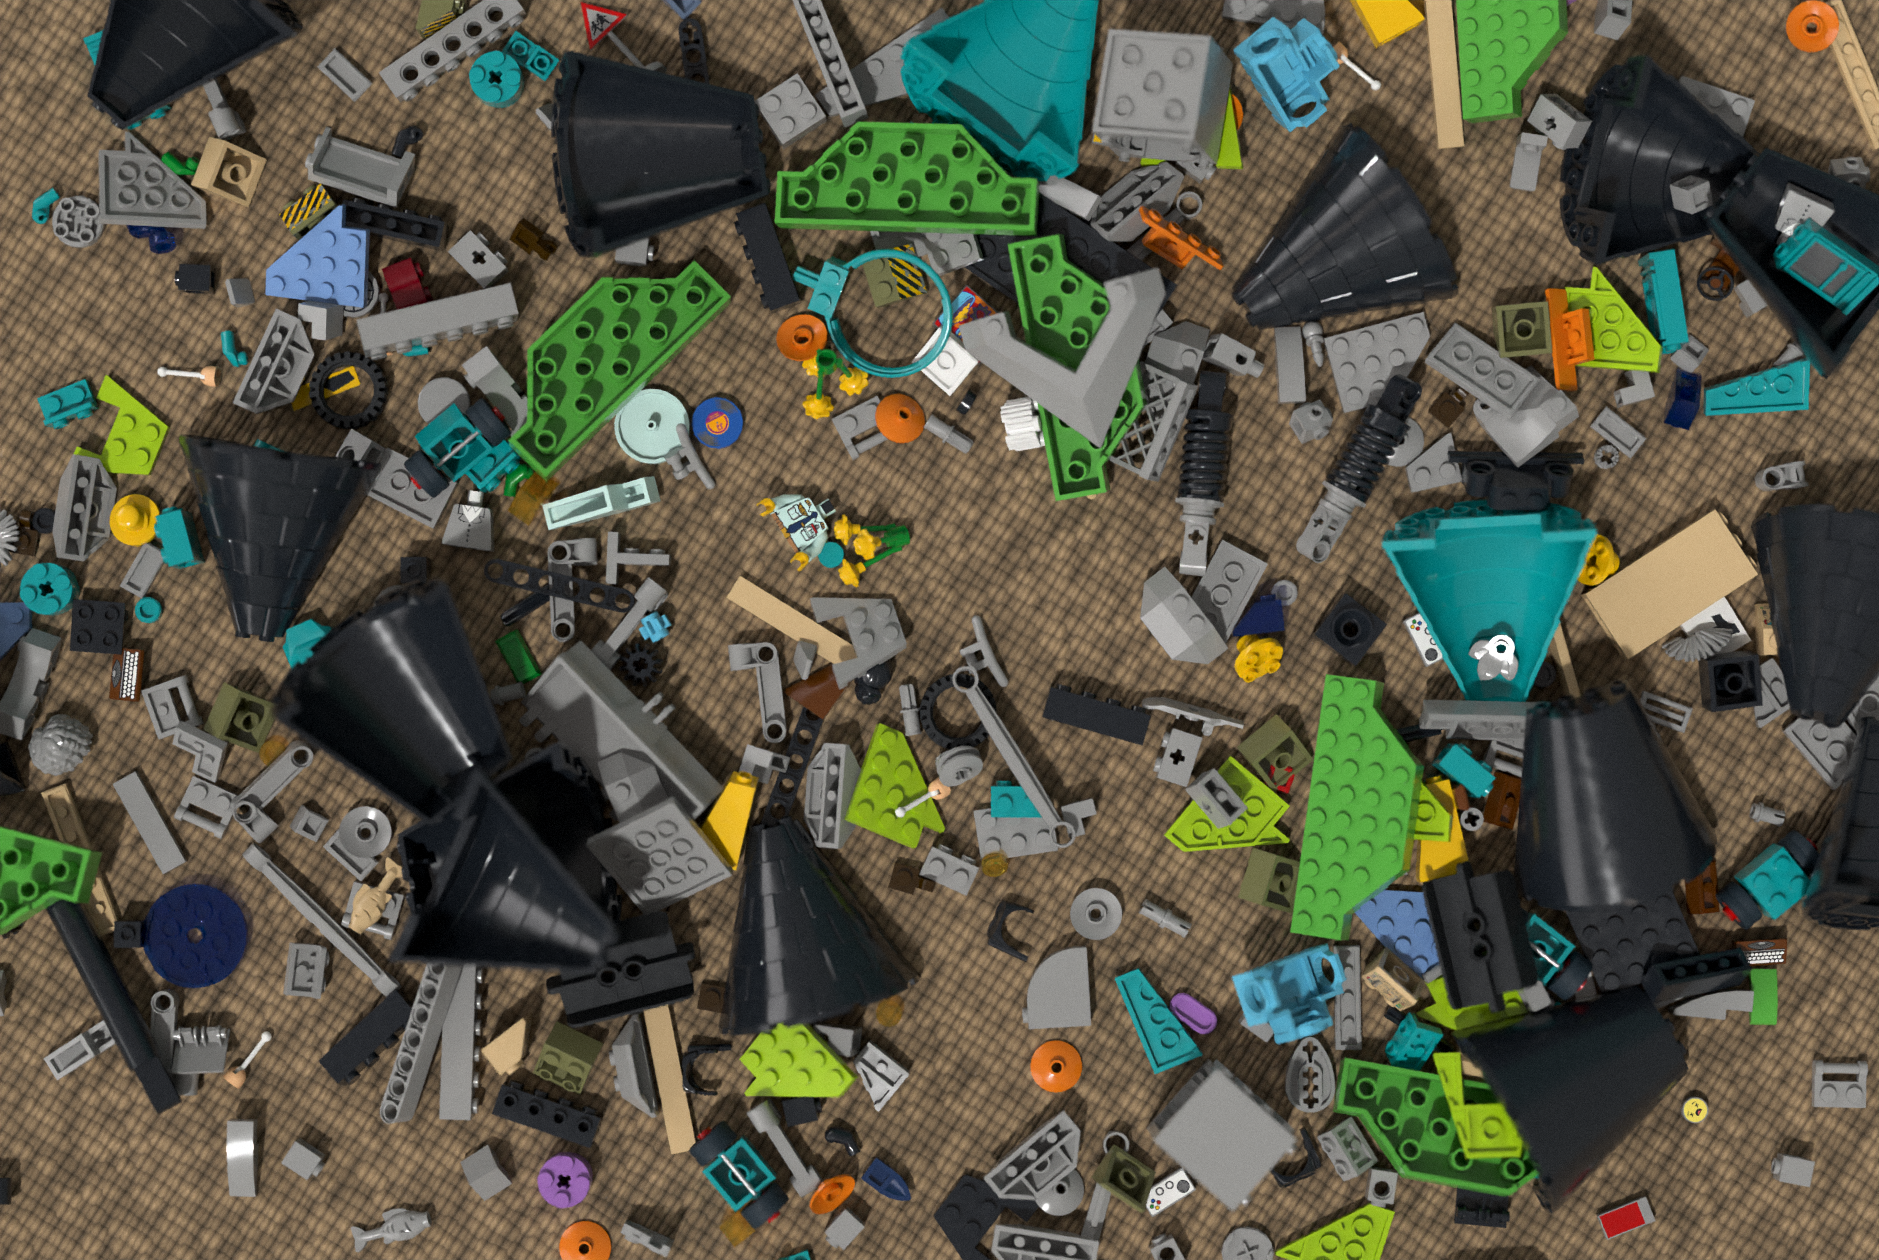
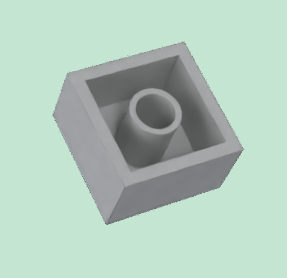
M798 73L754 101L759 107L760 115L783 149H786L827 122L826 115Z

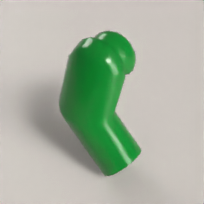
M171 152L165 153L161 159L177 175H195L200 162L194 156L189 157L187 162L180 161Z
M520 464L511 474L507 473L503 495L516 497L518 483L524 479H531L534 473L533 468L526 464Z

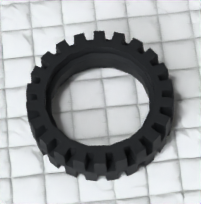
M353 352L336 353L334 356L325 358V361L317 366V370L312 374L313 378L309 384L311 403L319 416L335 427L342 429L365 427L370 422H374L379 414L381 415L384 406L387 404L388 383L384 373L373 360L365 358L362 354ZM343 366H356L363 369L370 375L374 384V396L370 405L363 412L353 416H343L334 412L328 406L324 397V385L328 376L334 370Z
M953 674L944 676L935 681L922 698L920 705L922 726L929 738L943 748L951 750L960 746L975 747L989 736L983 723L974 733L966 737L954 738L945 735L938 729L933 719L935 700L943 691L954 687ZM957 674V685L970 689L974 685L975 677ZM979 680L978 687L997 713L996 703L991 691Z

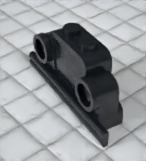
M1447 451L1449 463H1462L1461 482L1465 487V491L1474 497H1486L1487 505L1495 510H1547L1550 507L1551 497L1564 498L1569 495L1574 471L1569 464H1584L1583 453L1538 452L1528 461L1517 467L1501 451Z

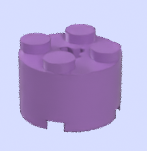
M560 1152L553 1155L539 1172L537 1179L539 1191L543 1198L553 1206L558 1208L575 1206L585 1198L592 1186L593 1173L589 1162L580 1154L572 1152ZM561 1174L564 1177H566L567 1175L571 1177L569 1184L561 1183Z

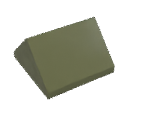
M1114 1144L1091 1178L1100 1186L1142 1213L1145 1211L1156 1172Z

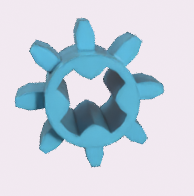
M658 611L640 620L643 627L639 628V631L644 640L650 638L655 643L670 634L667 628L671 626V623L665 614L660 617Z

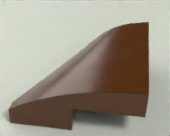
M833 664L809 676L808 679L786 688L784 691L787 696L822 720L825 719L853 681L851 680L846 687L839 689L832 670Z

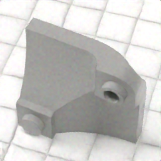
M1532 365L1526 368V370L1541 379L1540 383L1510 420L1491 407L1482 409L1488 405L1480 399H1477L1473 405V411L1478 423L1517 467L1559 438L1558 432L1579 417L1577 407L1561 390H1557L1544 379Z

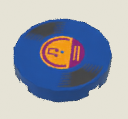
M714 397L705 400L697 406L692 417V428L694 435L703 445L713 449H723L730 447L738 440L744 421L741 411L733 402L726 398Z

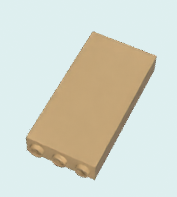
M1716 509L1705 513L1618 570L1614 575L1607 577L1601 583L1581 594V597L1623 660L1630 659L1758 575L1755 570L1757 568L1756 563L1751 556L1744 554L1741 549L1743 546L1741 540L1735 533L1731 534L1727 528L1728 521L1721 512L1717 513Z

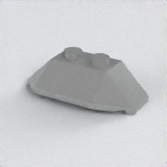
M1167 162L1131 171L1101 196L1102 200L1092 215L1091 227L1108 241H1133L1149 227L1148 224L1143 222L1139 208L1143 205L1149 210L1153 208L1161 215H1164L1170 209L1184 179V175Z
M279 309L275 310L234 398V404L259 414L294 402L315 357L300 319Z
M1185 321L1153 336L1145 363L1194 384L1210 330ZM1145 369L1142 376L1144 387L1155 382L1152 372ZM1169 380L1161 384L1165 397L1173 393L1176 386L1175 382ZM1157 387L1146 391L1150 403L1160 399ZM1162 404L1152 408L1155 420L1163 417L1165 411Z
M73 454L60 479L52 530L58 558L85 561L109 540L111 530L109 520L115 504L117 488L98 458Z
M1163 567L1144 582L1140 619L1172 660L1209 664L1228 649L1208 618L1166 567Z
M824 743L821 747L822 749L814 757L807 769L804 820L815 839L814 842L817 847L841 849L856 827L855 824L844 820L861 769L849 745Z
M622 752L597 762L604 787L620 823L668 799L654 765Z
M639 1012L632 1015L613 1043V1050H609L611 1066L616 1065L617 1076H614L616 1092L621 1091L622 1098L654 1118L659 1115Z
M1064 1110L1043 1123L1007 1153L983 1178L999 1198L1039 1199L1077 1167L1080 1129Z
M996 1224L992 1252L998 1260H1096L1099 1241L1075 1233L1021 1224Z

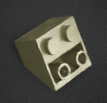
M556 1021L544 1043L533 1073L544 1080L563 1087L567 1091L580 1095L604 1043Z

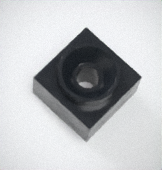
M1344 593L1339 597L1311 636L1348 664L1356 666L1387 624L1348 594ZM1346 623L1352 624L1355 628L1352 637L1346 636L1343 632V627Z
M1744 650L1714 654L1711 657L1707 656V659L1701 657V660L1698 661L1702 708L1710 712L1763 706L1759 654ZM1733 677L1732 683L1728 685V680Z

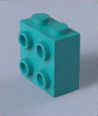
M176 506L163 509L162 515L155 516L157 523H154V530L157 538H161L164 548H161V556L165 564L168 563L169 567L183 569L205 563L191 512L184 511L183 508L178 509Z
M1447 744L1431 764L1454 784H1463L1469 797L1479 798L1481 795L1485 797L1494 787L1492 781L1495 777L1491 774L1492 768L1481 760L1480 762L1475 761L1470 757L1473 753L1463 744Z

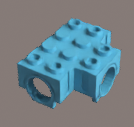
M1272 17L1233 50L1236 56L1240 58L1246 73L1252 78L1251 81L1255 88L1262 95L1261 98L1265 105L1272 112L1271 115L1274 120L1289 132L1293 131L1296 127L1307 128L1327 111L1324 104L1329 100V97L1320 81L1334 69L1336 70L1340 67L1337 62L1338 56L1320 30L1303 18L1295 27L1289 29L1275 17ZM1308 102L1317 103L1314 110L1308 115L1300 118L1293 117L1294 112L1301 105Z
M1328 943L1309 947L1303 951L1232 976L1248 1027L1269 1022L1274 1032L1276 1044L1294 1041L1332 1026L1333 1020L1325 1000L1344 993L1342 983L1347 980L1339 955L1330 951ZM1322 958L1327 959L1334 969L1335 978L1333 983L1328 981L1322 971Z

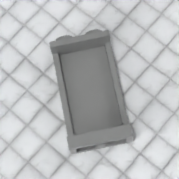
M326 127L322 135L318 134L314 145L315 150L313 154H308L305 162V168H308V180L397 208L415 170L414 153L405 151L402 159H398L332 137V128Z

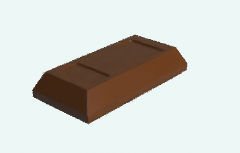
M1453 784L1451 790L1456 809L1469 810L1465 786L1463 784Z

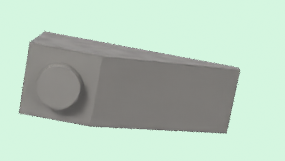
M1598 0L1595 11L1594 34L1618 40L1631 23L1632 0Z

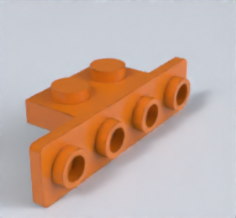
M1143 205L1139 208L1143 222L1152 227L1142 239L1144 246L1181 269L1195 255L1219 270L1224 267L1221 253L1211 245L1207 247L1193 233L1188 235L1176 222L1166 221L1157 210L1153 208L1149 210Z
M1549 288L1545 290L1549 308L1556 389L1559 391H1577L1575 365L1595 360L1589 309L1581 308L1569 312L1566 290Z

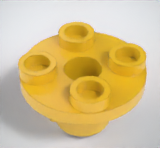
M132 494L125 496L114 505L109 520L111 531L120 542L140 547L150 542L156 536L154 523H157L155 516L161 515L160 509L153 500L144 495Z
M1597 534L1585 557L1586 562L1577 580L1582 584L1594 586L1604 581L1607 576L1616 573L1620 560L1613 551L1612 544L1607 537Z
M1248 633L1238 640L1236 648L1240 654L1235 661L1234 667L1237 674L1246 683H1250L1267 673H1274L1280 668L1281 664L1279 661L1283 655V648L1276 639L1265 638L1260 640L1257 633Z

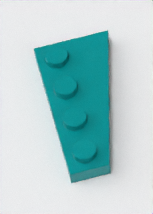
M1806 357L1704 388L1703 413L1705 416L1809 410L1810 361Z
M1140 968L1114 978L1154 1074L1203 1055V1052Z

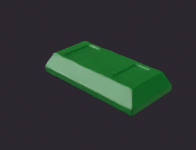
M518 629L495 641L517 683L521 681L525 684L542 675Z

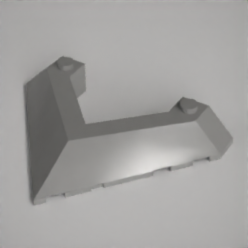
M1159 268L1104 283L1111 310L1077 371L1016 337L1009 311L959 325L965 350L1101 448L1166 294Z

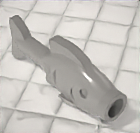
M397 1208L382 1214L385 1223L381 1227L364 1231L359 1227L352 1226L351 1231L355 1239V1251L359 1253L366 1247L368 1241L384 1237L385 1244L412 1239L425 1228L431 1227L432 1221L428 1211L422 1213Z

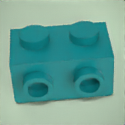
M505 439L498 446L491 444L494 450L465 473L483 493L495 490L501 483L500 479L506 473L511 474L520 465L518 461L522 458L510 447Z
M996 781V786H991V817L1042 818L1021 786H1012V781Z

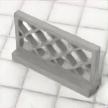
M1140 361L1142 376L1146 369L1152 372L1155 381L1144 387L1147 405L1142 412L1147 411L1150 423L1140 427L1138 420H1136L1133 424L1135 430L1127 433L1121 441L1125 454L1119 457L1112 455L1109 461L1139 474L1140 477L1146 480L1159 482L1198 386ZM1169 380L1175 382L1176 386L1173 393L1165 397L1161 384ZM1157 387L1160 399L1150 403L1146 391ZM1162 404L1165 411L1162 418L1155 420L1152 408ZM1152 428L1155 435L1152 442L1145 444L1142 432ZM1137 435L1140 447L1130 451L1126 439ZM1142 451L1145 460L1140 469L1135 466L1132 455Z

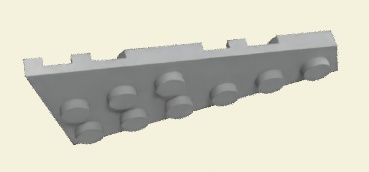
M942 7L850 70L864 106L908 95L900 72L904 65V60L900 59L902 50L910 37L912 38L931 29L932 26L949 19ZM828 86L815 94V97L829 117L839 115Z

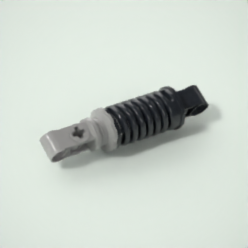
M1200 372L1198 409L1188 410L1185 417L1191 423H1187L1184 426L1185 431L1188 433L1183 436L1185 444L1182 446L1184 454L1181 456V460L1184 463L1180 466V470L1183 473L1179 475L1181 483L1178 484V495L1175 498L1176 503L1183 505V514L1180 515V521L1186 523L1179 574L1205 577L1209 526L1216 524V519L1214 518L1215 509L1224 507V496L1218 494V491L1224 490L1225 485L1217 482V480L1223 481L1226 479V474L1219 473L1218 470L1225 471L1227 469V465L1219 463V460L1226 461L1228 455L1220 453V451L1229 450V445L1222 443V441L1230 440V435L1226 434L1225 431L1231 429L1234 415L1221 411L1227 373ZM1194 531H1198L1199 536L1204 538L1198 542V545H1194L1193 540L1188 539L1189 535L1192 536L1194 534Z
M1397 374L1388 382V386L1377 405L1367 404L1364 416L1360 419L1364 425L1356 426L1355 430L1357 433H1353L1350 437L1352 442H1347L1346 444L1348 451H1342V459L1336 461V466L1340 470L1333 468L1331 474L1322 482L1328 491L1325 497L1321 498L1318 502L1319 506L1312 514L1308 525L1297 541L1296 548L1299 553L1316 563L1325 561L1335 542L1342 534L1348 520H1351L1353 509L1356 506L1366 507V502L1375 488V484L1371 481H1379L1380 476L1377 473L1382 474L1385 471V467L1381 464L1387 465L1390 462L1386 455L1393 456L1395 450L1390 446L1397 448L1407 431L1411 429L1405 421L1421 397L1422 387L1419 383L1401 374Z

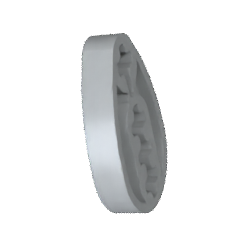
M1305 1036L1300 1039L1289 1059L1285 1074V1093L1293 1106L1309 1113L1321 1111L1331 1103L1335 1094V1078L1330 1059L1321 1043L1315 1037ZM1308 1041H1311L1312 1045L1317 1047L1311 1053L1310 1062L1308 1061V1053L1303 1050V1046H1307ZM1308 1067H1312V1070L1317 1072V1075L1312 1077V1083L1317 1085V1089L1312 1090V1096L1317 1098V1102H1313L1312 1107H1308V1104L1303 1102V1098H1308V1091L1303 1089V1085L1308 1084L1307 1077L1303 1076V1072H1307Z

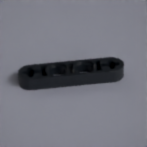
M687 18L680 23L678 28L685 78L691 80L693 76L701 75L705 78V83L710 84L700 23L693 18ZM687 25H692L693 29H697V31L693 32L694 42L700 41V44L684 46V43H690L688 34L683 33V31L687 30ZM690 50H698L701 53V59L698 62L691 63L687 60V54Z

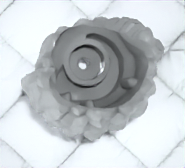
M66 714L54 715L49 719L48 723H45L44 727L34 729L28 745L30 757L32 758L31 761L44 774L57 776L63 774V772L74 771V767L83 762L82 757L90 752L91 749L88 745L92 743L93 735L89 732V727L84 726L79 720L70 718Z

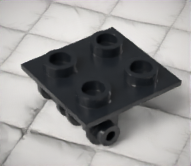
M73 599L70 651L122 655L124 621L128 620V610H125V603Z
M1457 1188L1454 1223L1506 1228V1223L1510 1220V1212L1508 1211L1509 1195L1503 1197Z

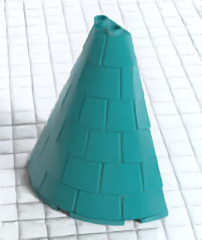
M984 0L982 3L932 26L931 29L912 38L910 37L902 50L900 58L904 60V65L900 72L906 92L919 113H927L933 120L932 124H961L1004 171L1008 170L1018 178H1037L1038 181H1047L1050 176L1055 175L1058 179L1066 177L1078 167L1079 142L1082 140L1087 81L1090 79L1099 0Z
M1486 499L1455 502L1454 507L1446 511L1436 506L1411 514L1395 523V531L1387 530L1385 532L1382 548H1384L1395 566L1397 575L1425 621L1428 632L1441 651L1442 658L1455 677L1466 701L1526 702L1535 682V677L1548 652L1549 644L1559 626L1560 617L1586 562L1585 557L1597 536V530L1591 519H1584L1583 521L1579 511L1562 505L1550 503V507L1547 510H1495L1487 505ZM1498 634L1509 636L1515 645L1513 654L1518 659V670L1515 677L1509 681L1499 673L1490 680H1480L1477 672L1479 660L1469 655L1471 647L1479 640H1491L1492 637ZM1503 644L1496 646L1500 652L1506 650V646Z

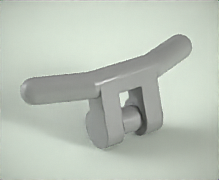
M682 423L678 424L676 431L681 446L664 456L668 465H672L674 469L672 473L675 479H682L695 470L706 488L713 489L715 481L702 464L691 443L686 426ZM686 456L689 461L682 464L680 459Z
M975 615L972 617V625L977 643L963 648L959 652L962 658L965 657L968 667L978 671L988 666L1001 687H1006L1009 681L992 651L981 617ZM981 650L984 660L978 662L974 652Z

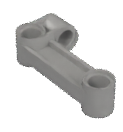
M217 78L211 83L204 85L205 92L213 107V110L208 115L218 138L227 141L245 133L246 128L239 113L229 107Z
M596 538L555 541L548 548V571L572 577V565L598 564ZM562 546L567 550V555L563 560L553 558L552 551L555 547ZM549 576L550 590L554 586V579ZM572 581L568 582L564 588L568 596H573ZM550 596L552 636L558 642H568L575 633L573 601ZM562 623L569 625L571 629L569 636L565 638L558 637L555 632L556 627Z
M648 577L634 595L638 600L606 643L600 640L591 650L610 671L621 657L618 650L641 622L640 620L649 611L656 612L669 595L667 591Z
M767 642L728 645L730 671L754 669L756 667L765 739L771 743L783 741L787 735L777 648ZM764 647H770L774 653L773 658L767 662L762 661L759 656L760 650ZM772 724H778L782 728V735L777 739L771 738L768 734V729Z
M296 740L291 742L287 749L230 802V811L235 820L259 844L279 826L262 809L313 761V753L304 741ZM297 750H306V754L302 759H294L293 756ZM243 804L250 806L245 814L237 813L239 806Z
M165 989L159 991L151 999L150 1031L163 1054L160 1059L179 1095H198L199 1073L171 1074L176 1040L173 1039V1031L177 1030L180 998L174 990ZM162 995H167L171 1000L168 1009L160 1004Z
M769 1098L748 1111L747 1115L759 1133L767 1132L792 1171L793 1176L790 1177V1181L799 1196L803 1198L818 1188L823 1181L812 1164L806 1166L780 1126L782 1116L773 1101Z

